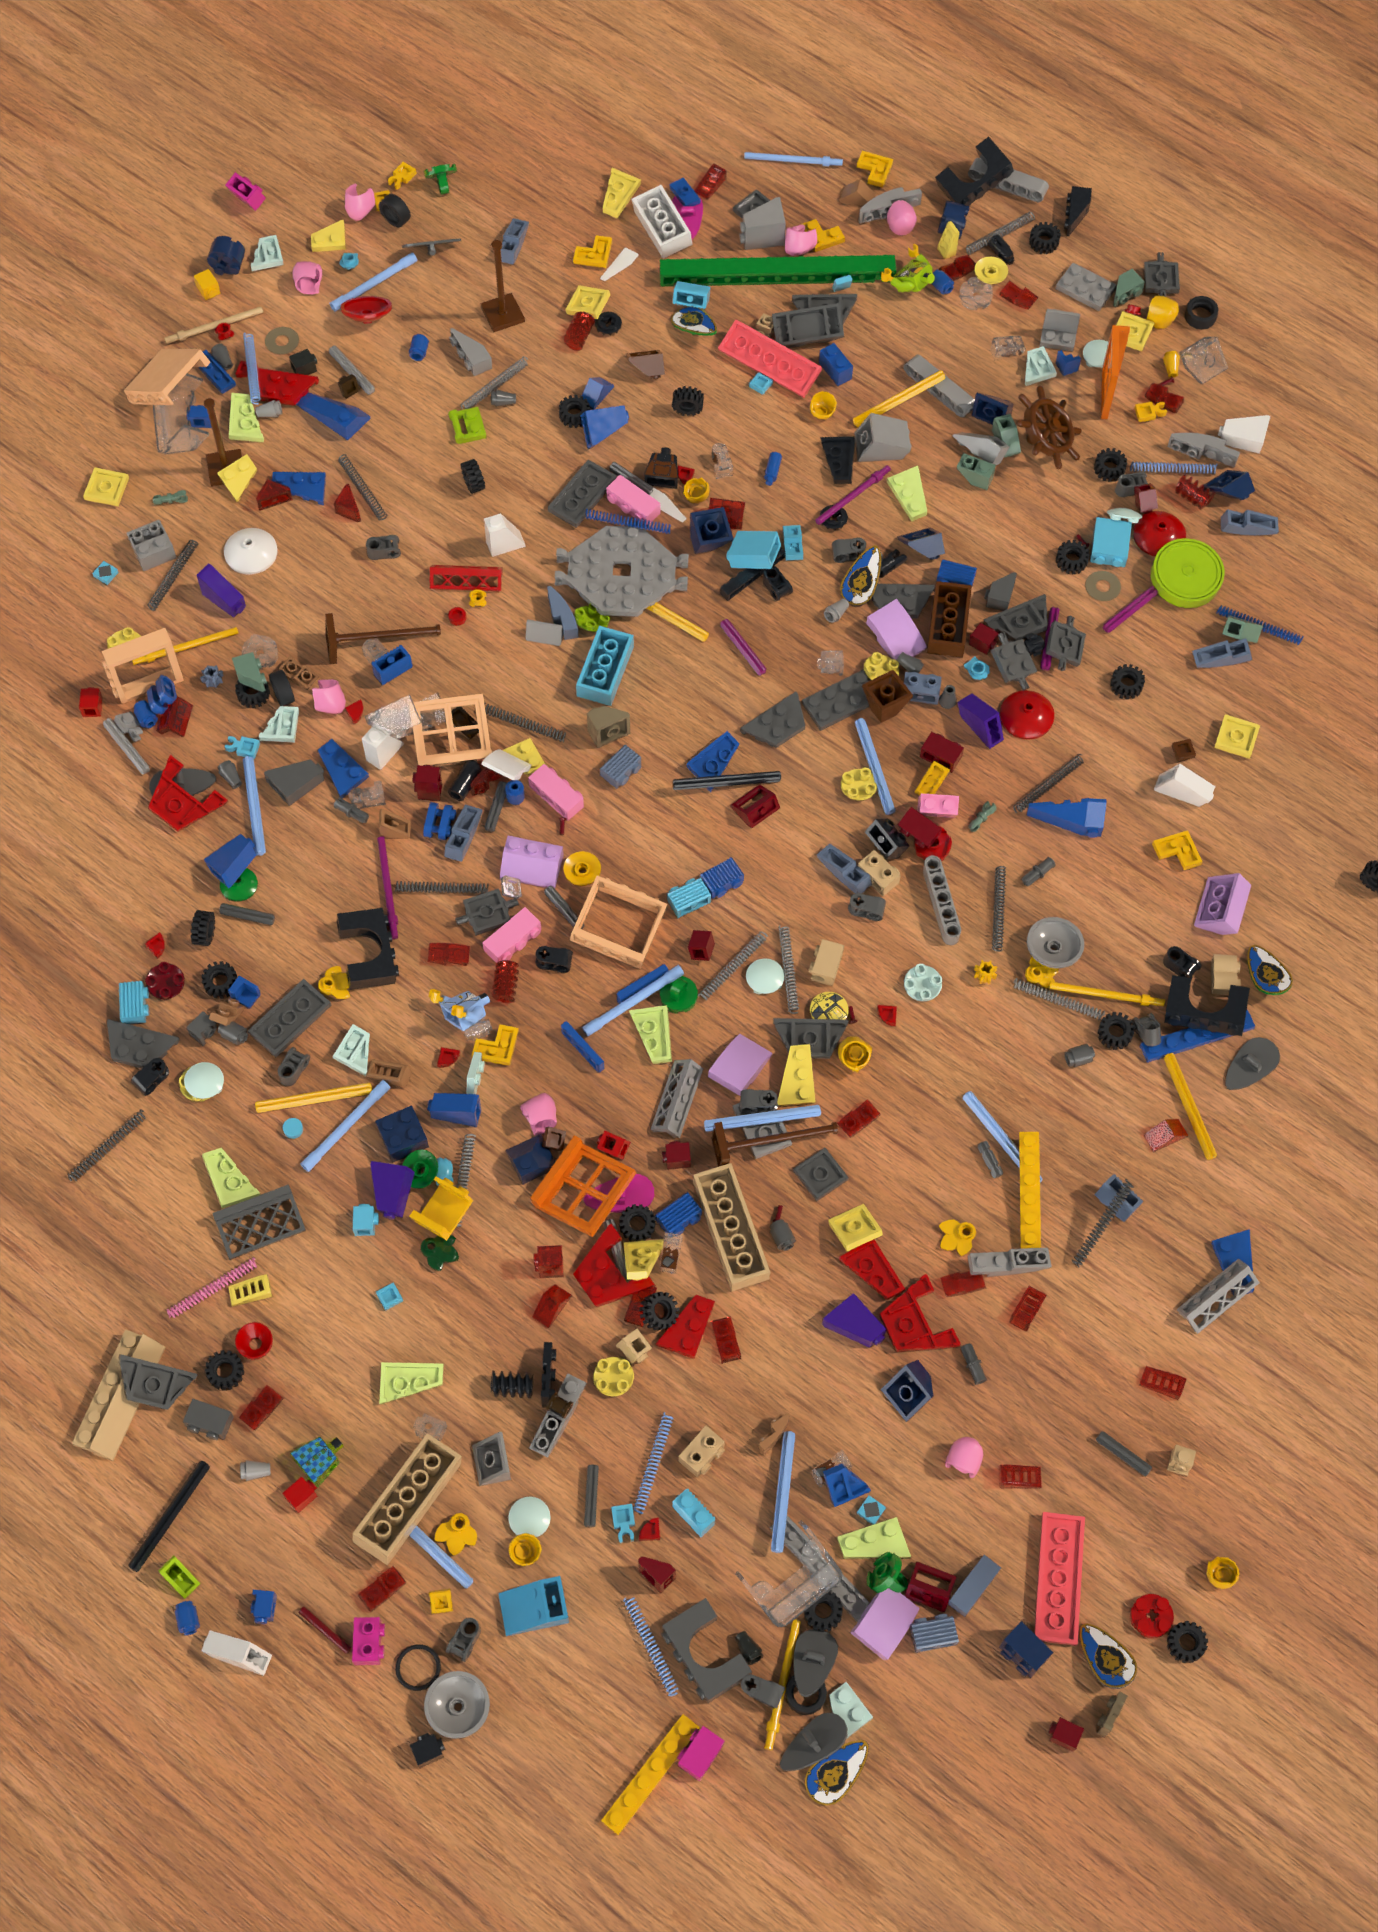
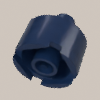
M947 200L938 233L943 235L947 223L951 221L958 229L960 239L970 206Z
M228 236L216 237L212 241L207 257L208 264L218 275L238 274L244 258V246L239 241H232V238Z

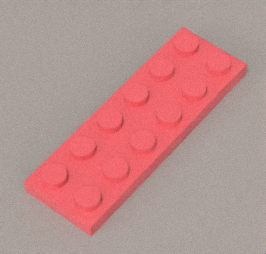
M738 320L734 321L718 347L719 351L756 372L762 373L805 398L822 370L821 366Z
M1050 1512L1042 1513L1034 1634L1042 1642L1073 1646L1078 1644L1085 1517Z

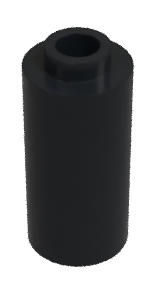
M474 760L465 762L448 789V794L452 798L464 801L482 772L480 764Z

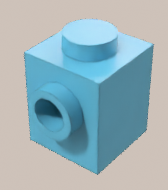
M369 1204L353 1206L354 1235H375V1225L379 1224V1213H375L374 1206Z

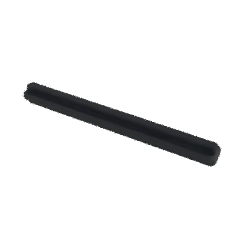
M770 771L674 779L672 787L674 790L780 782L781 772Z
M202 1460L199 1461L128 1564L130 1569L139 1572L210 1469L208 1463Z

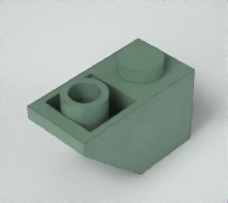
M1133 268L1119 275L1113 303L1114 307L1125 304L1128 300L1140 296L1143 292L1145 282Z
M1011 414L994 418L992 427L994 436L1009 446L1004 458L1020 454L1021 448L1018 431Z
M963 453L957 465L959 472L971 485L988 490L994 478L996 465Z
M1228 615L1222 634L1239 640L1247 638V641L1257 643L1263 625Z
M253 652L232 658L239 683L264 692V684L267 681L264 673L259 671L262 668L259 658L255 659Z

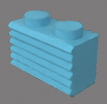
M677 281L674 287L673 304H683V306L686 305L687 307L693 306L705 309L709 302L711 287Z
M692 878L681 887L675 886L671 888L669 893H667V901L677 918H680L704 905L710 904L711 894L701 878L696 880Z
M142 981L119 983L120 1020L122 1023H146V1016H149L148 1004L146 1005L145 1001L149 998V991Z
M685 1489L674 1499L673 1508L700 1537H703L715 1525V1517L712 1516V1513H709V1510H706V1507H703L704 1504H701V1501H698V1498H695L692 1492H689V1489Z

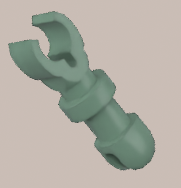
M185 490L177 491L174 494L167 493L164 496L155 495L153 497L155 505H162V503L166 502L171 504L173 501L179 503L188 501Z
M987 801L983 805L982 812H978L976 819L972 820L968 825L970 831H977L980 828V824L987 820V816L996 811L997 807L994 803L990 805L989 801Z

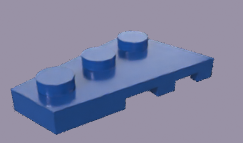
M273 472L271 487L273 491L290 496L303 497V500H313L320 505H324L326 473Z
M726 731L686 764V767L696 777L720 776L739 747V743ZM708 787L707 789L711 792L714 787Z
M333 739L318 749L326 770L342 799L351 792L350 790L356 788L369 778V774Z
M1250 1229L1211 1242L1222 1271L1237 1259H1240L1253 1272ZM1249 1275L1242 1279L1241 1286H1245L1252 1281ZM1254 1288L1250 1290L1247 1294L1252 1293L1254 1291ZM1230 1289L1232 1294L1234 1295L1235 1289Z

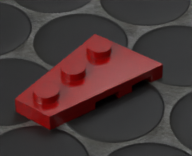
M874 1239L839 1257L843 1264L886 1300L905 1291V1287Z
M695 1295L680 1313L679 1317L675 1319L677 1322L666 1330L656 1343V1346L695 1359L715 1301Z

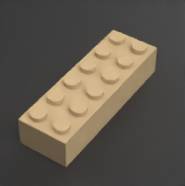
M729 1163L694 1174L693 1184L731 1292L770 1280V1270L732 1164Z
M427 1433L353 1532V1543L388 1565L461 1465L462 1456Z

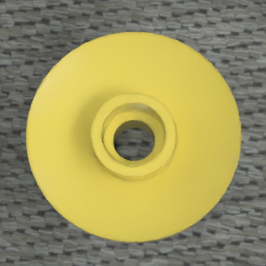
M996 257L980 259L974 269L976 277L987 284L1000 283L1008 275L1006 263Z

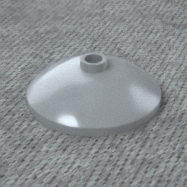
M1048 917L1037 921L1030 928L1027 936V947L1032 957L1040 964L1050 968H1066L1075 964L1082 956L1084 938L1081 931L1070 921L1058 917Z
M463 1671L449 1672L437 1678L429 1687L424 1701L425 1715L430 1726L440 1735L451 1739L465 1738L477 1732L485 1723L490 1709V1699L484 1684L476 1676ZM458 1703L462 1705L460 1711L454 1710V1706Z

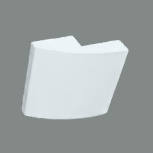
M501 749L489 754L481 764L512 780H519L522 773L529 772L531 764Z

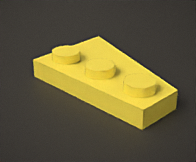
M612 168L603 204V213L618 218L641 185V179Z
M810 1044L790 1046L777 1100L778 1106L815 1103Z

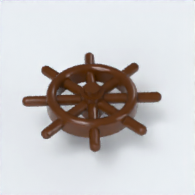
M1040 385L1037 387L1039 399L1033 403L1024 394L1018 396L1019 400L1025 405L1026 410L1024 420H1018L1016 425L1026 429L1027 442L1031 445L1034 444L1032 454L1036 456L1041 451L1043 454L1053 457L1055 467L1059 470L1062 468L1060 455L1068 452L1076 461L1080 459V455L1074 450L1072 445L1074 434L1079 435L1082 433L1081 428L1073 427L1070 417L1064 410L1067 404L1066 400H1061L1058 404L1046 398L1043 386Z

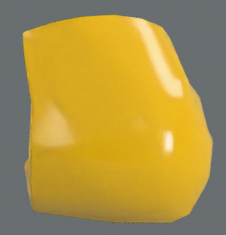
M1155 296L1149 304L1146 320L1155 322L1154 328H1167L1178 315V303L1166 296Z
M847 1037L839 1044V1059L844 1066L853 1072L858 1073L870 1060L872 1047L859 1037Z

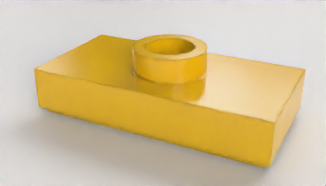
M933 761L916 788L915 793L919 796L921 793L936 794L950 769Z

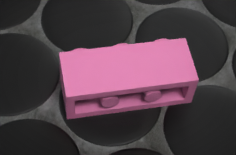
M619 475L606 488L608 501L616 504L624 513L630 514L634 518L636 517V521L639 518V523L643 519L644 524L646 519L647 526L648 520L651 523L660 514V502L622 475Z
M543 764L528 777L529 787L561 816L567 818V821L584 807L582 794L577 790L574 791L565 779L557 776L553 768H548Z
M524 907L483 942L484 952L498 965L508 962L512 954L517 950H522L531 938L534 939L540 934L541 922Z

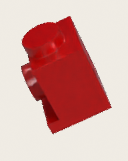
M604 1131L598 1138L597 1149L623 1160L631 1142L608 1131ZM613 1142H616L615 1145H614V1147H613V1149H612V1147H611L612 1143H613Z

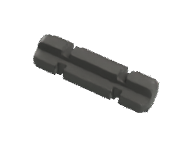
M983 1141L979 1143L977 1148L982 1153L988 1169H991L990 1173L993 1178L1002 1176L1003 1170L998 1166L999 1163L993 1151L989 1149L988 1142Z

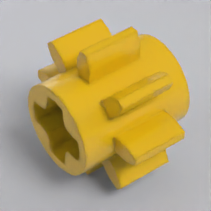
M981 960L980 966L975 965L974 970L976 973L974 978H978L980 984H990L991 978L995 980L997 978L995 972L998 967L993 966L991 960L989 962Z

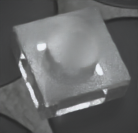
M506 875L501 878L502 895L519 899L522 896L520 879Z

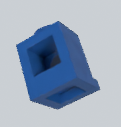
M202 405L190 406V410H187V420H190L191 427L212 428L207 409Z
M253 1590L252 1594L256 1598L251 1604V1613H254L253 1616L255 1618L254 1623L267 1624V1621H273L277 1600L276 1593L274 1591Z

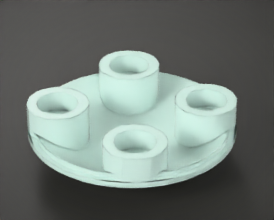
M1093 340L1085 345L1083 357L1088 367H1103L1108 341Z
M1128 508L1107 510L1112 520L1126 518L1128 522L1138 523L1139 519L1142 518V515Z
M759 959L748 967L746 980L754 993L769 994L782 987L784 971L774 960Z
M917 964L906 973L904 988L911 998L917 1001H929L940 993L942 977L934 968L924 964Z
M209 1062L197 1063L185 1075V1088L194 1098L206 1099L213 1097L223 1089V1073L215 1064Z
M524 1497L516 1501L512 1505L508 1516L509 1525L516 1535L528 1533L535 1537L542 1535L547 1530L551 1520L548 1506L536 1497Z

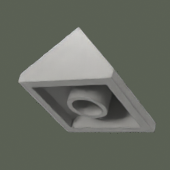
M498 1432L472 1445L479 1486L511 1480L502 1432Z

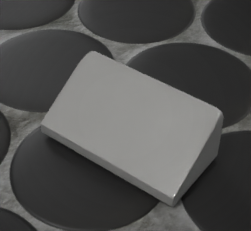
M527 620L525 637L527 641L560 646L563 638V626Z

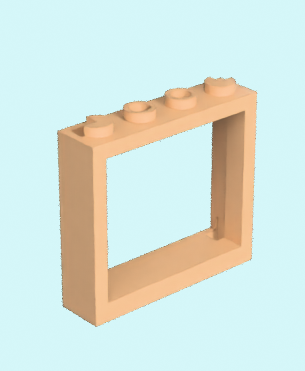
M166 628L102 651L104 660L101 661L115 698H120L122 704L147 695V690L152 685L156 686L155 681L160 675L168 677L174 684L184 681ZM164 648L170 668L121 686L114 668L115 666Z
M596 876L573 928L570 941L641 969L666 911L667 904L659 901V898L647 896L642 891L629 889L625 884H617L609 878L605 879ZM598 890L657 913L641 953L581 930Z

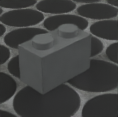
M192 1399L183 1423L187 1430L192 1433L198 1434L202 1432L212 1440L217 1441L218 1438L225 1440L234 1416L231 1411Z

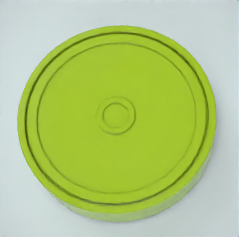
M1188 538L1176 539L1165 544L1158 551L1151 567V581L1158 590V594L1170 604L1182 608L1200 607L1213 600L1219 592L1225 575L1223 562L1217 552L1204 542Z

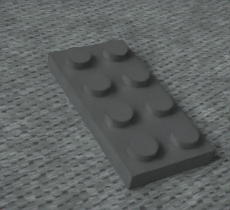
M587 460L548 506V512L577 528L586 517V509H588V515L589 510H592L605 495L606 488L617 476L594 462Z
M863 669L803 699L802 705L819 730L822 731L870 707L862 684L871 681V679L868 678Z
M303 979L248 1030V1033L276 1058L332 1006L331 1002Z

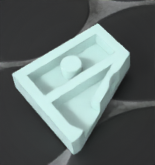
M353 1024L334 1053L333 1059L366 1076L370 1033Z
M847 1682L829 1695L832 1712L839 1715L847 1725V1738L873 1719L871 1713Z

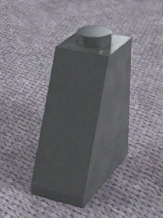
M311 759L264 772L266 782L289 806L324 781L323 768L318 763L315 764Z

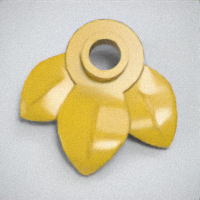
M1031 957L1029 960L1030 966L1025 971L1026 980L1029 983H1039L1042 987L1049 988L1050 981L1055 982L1053 976L1058 973L1059 968L1044 966Z
M340 966L329 968L325 972V977L319 980L318 988L320 992L324 995H333L337 999L350 998L349 991L347 990L349 988L347 974L342 973Z
M952 1219L944 1221L939 1225V1228L946 1234L941 1241V1249L946 1251L957 1249L960 1256L970 1252L972 1240L976 1236V1229L971 1223H959ZM967 1230L969 1235H964L962 1231Z
M456 1513L450 1518L449 1522L440 1524L435 1533V1541L447 1542L449 1552L455 1556L464 1549L465 1544L475 1546L477 1533L470 1526L469 1518L465 1514ZM458 1521L463 1522V1526L460 1528L456 1527Z

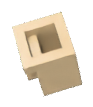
M638 1329L625 1336L616 1345L631 1364L635 1361L640 1364L648 1357L647 1353L652 1349Z
M1175 1445L1171 1451L1167 1470L1188 1476L1190 1469L1193 1467L1196 1451Z

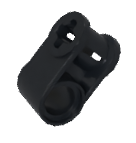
M772 566L771 569H764L763 584L775 601H779L786 594L793 593L790 582L776 566Z
M541 946L536 950V966L542 970L568 973L571 968L573 952L566 948Z
M1177 946L1170 947L1163 958L1164 966L1178 976L1193 978L1194 973L1202 968L1201 963L1197 959L1191 957ZM1170 956L1176 957L1177 960H1173Z
M154 1058L132 1077L131 1083L144 1096H147L168 1077L169 1069L164 1060Z

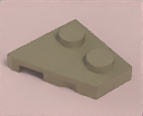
M1119 1692L1116 1696L1112 1695L1108 1701L1107 1707L1110 1709L1106 1715H1101L1097 1726L1100 1727L1097 1733L1101 1736L1106 1737L1112 1731L1113 1724L1127 1699L1126 1694Z

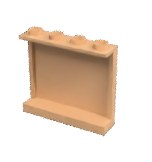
M161 349L127 386L124 392L127 395V399L133 404L173 405L174 403L168 397L169 392L192 367H207L210 361L201 349Z

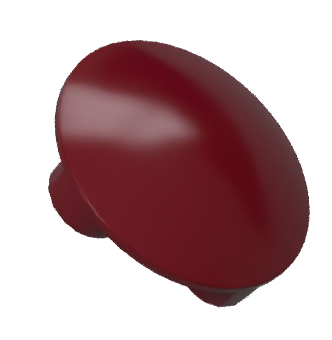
M161 962L149 971L145 982L152 996L165 1000L174 998L182 991L185 977L181 969L176 965Z

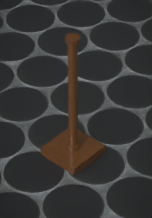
M494 240L491 244L494 250L498 298L480 303L493 333L525 322V317L513 294H504L501 259L502 242L499 240Z
M208 398L204 401V407L208 411L218 450L216 453L206 454L209 480L212 487L225 485L217 473L240 459L242 453L241 449L225 451L214 409L215 402L213 399Z
M333 613L325 614V636L330 664H337V644L341 641L425 634L441 635L440 624H436L433 627L338 634L335 633Z
M722 1122L714 1123L711 1139L717 1165L720 1167L729 1164L730 1150L832 1132L833 1134H838V1126L836 1122H832L831 1125L728 1143Z

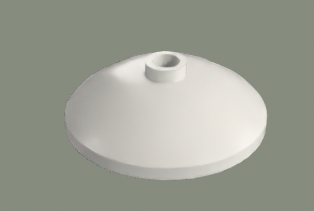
M246 528L235 532L229 537L224 546V557L228 566L238 573L248 575L257 574L268 569L274 563L278 552L273 536L259 528Z

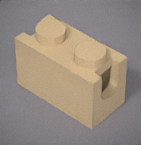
M822 939L821 945H817L814 956H817L816 960L811 962L809 973H812V981L833 986L843 956L844 945Z

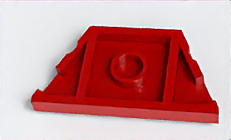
M257 368L261 401L270 402L275 400L280 401L281 404L295 406L301 397L309 392V388L313 384L317 385L319 383L318 376Z

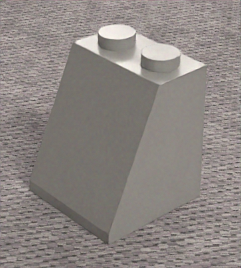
M776 197L743 214V222H740L742 232L740 233V243L744 244L745 250L784 246L786 222L780 197Z
M870 413L854 432L857 460L859 462L903 460L911 451L910 431L907 421Z

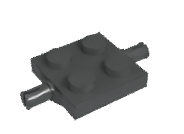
M1160 252L1157 253V261H1145V293H1159V296H1166V293L1179 294L1178 262L1164 261L1163 252L1161 254Z
M1072 616L1067 617L1066 624L1053 621L1050 627L1046 654L1059 660L1058 670L1065 671L1066 663L1076 667L1081 664L1086 634L1078 631L1073 626L1075 617Z
M1005 632L998 634L1002 645L993 648L991 653L1004 682L1019 681L1022 690L1029 689L1030 687L1025 678L1035 674L1037 669L1023 639L1009 642Z
M495 889L463 900L466 915L457 917L455 920L457 925L469 922L476 936L502 927L510 920L508 908L519 906L517 898L505 901L501 896L500 890Z

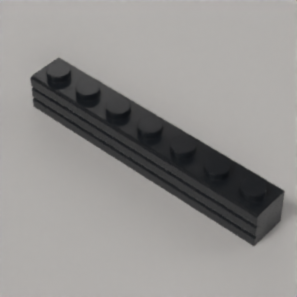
M781 547L773 566L785 558L786 551ZM746 568L744 571L739 572L736 577L731 578L727 584L722 585L720 594L729 601L762 576L764 569Z

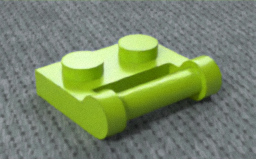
M479 407L449 411L448 416L452 420L457 444L487 438ZM459 419L464 420L467 434L462 433Z

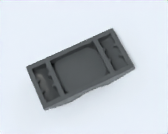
M839 303L772 314L776 342L787 348L799 347L810 343H826L844 337Z

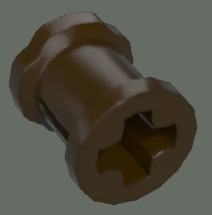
M555 1392L550 1398L546 1409L556 1411L565 1419L573 1406V1402L564 1400Z

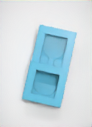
M783 526L784 550L786 551L785 560H803L801 526Z

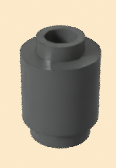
M234 1021L227 1026L219 1025L218 1033L221 1034V1037L235 1045L243 1044L248 1038L247 1028Z
M1086 1043L1068 1049L1064 1055L1069 1067H1078L1093 1062L1095 1052L1093 1047H1089Z
M781 1219L769 1226L771 1229L770 1234L779 1250L787 1251L794 1246L796 1239L788 1223Z

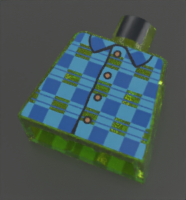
M317 1437L290 1454L305 1475L318 1488L339 1465L340 1462L335 1453L344 1446L337 1437L328 1444L321 1437Z

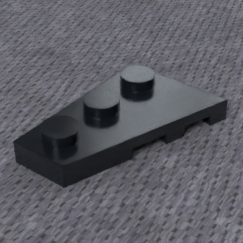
M855 436L820 437L834 484H852Z
M544 1342V1374H542L541 1390L542 1408H546L550 1398L555 1393V1389H551L552 1381L556 1380V1369H552V1361H556L557 1349H553L552 1342Z

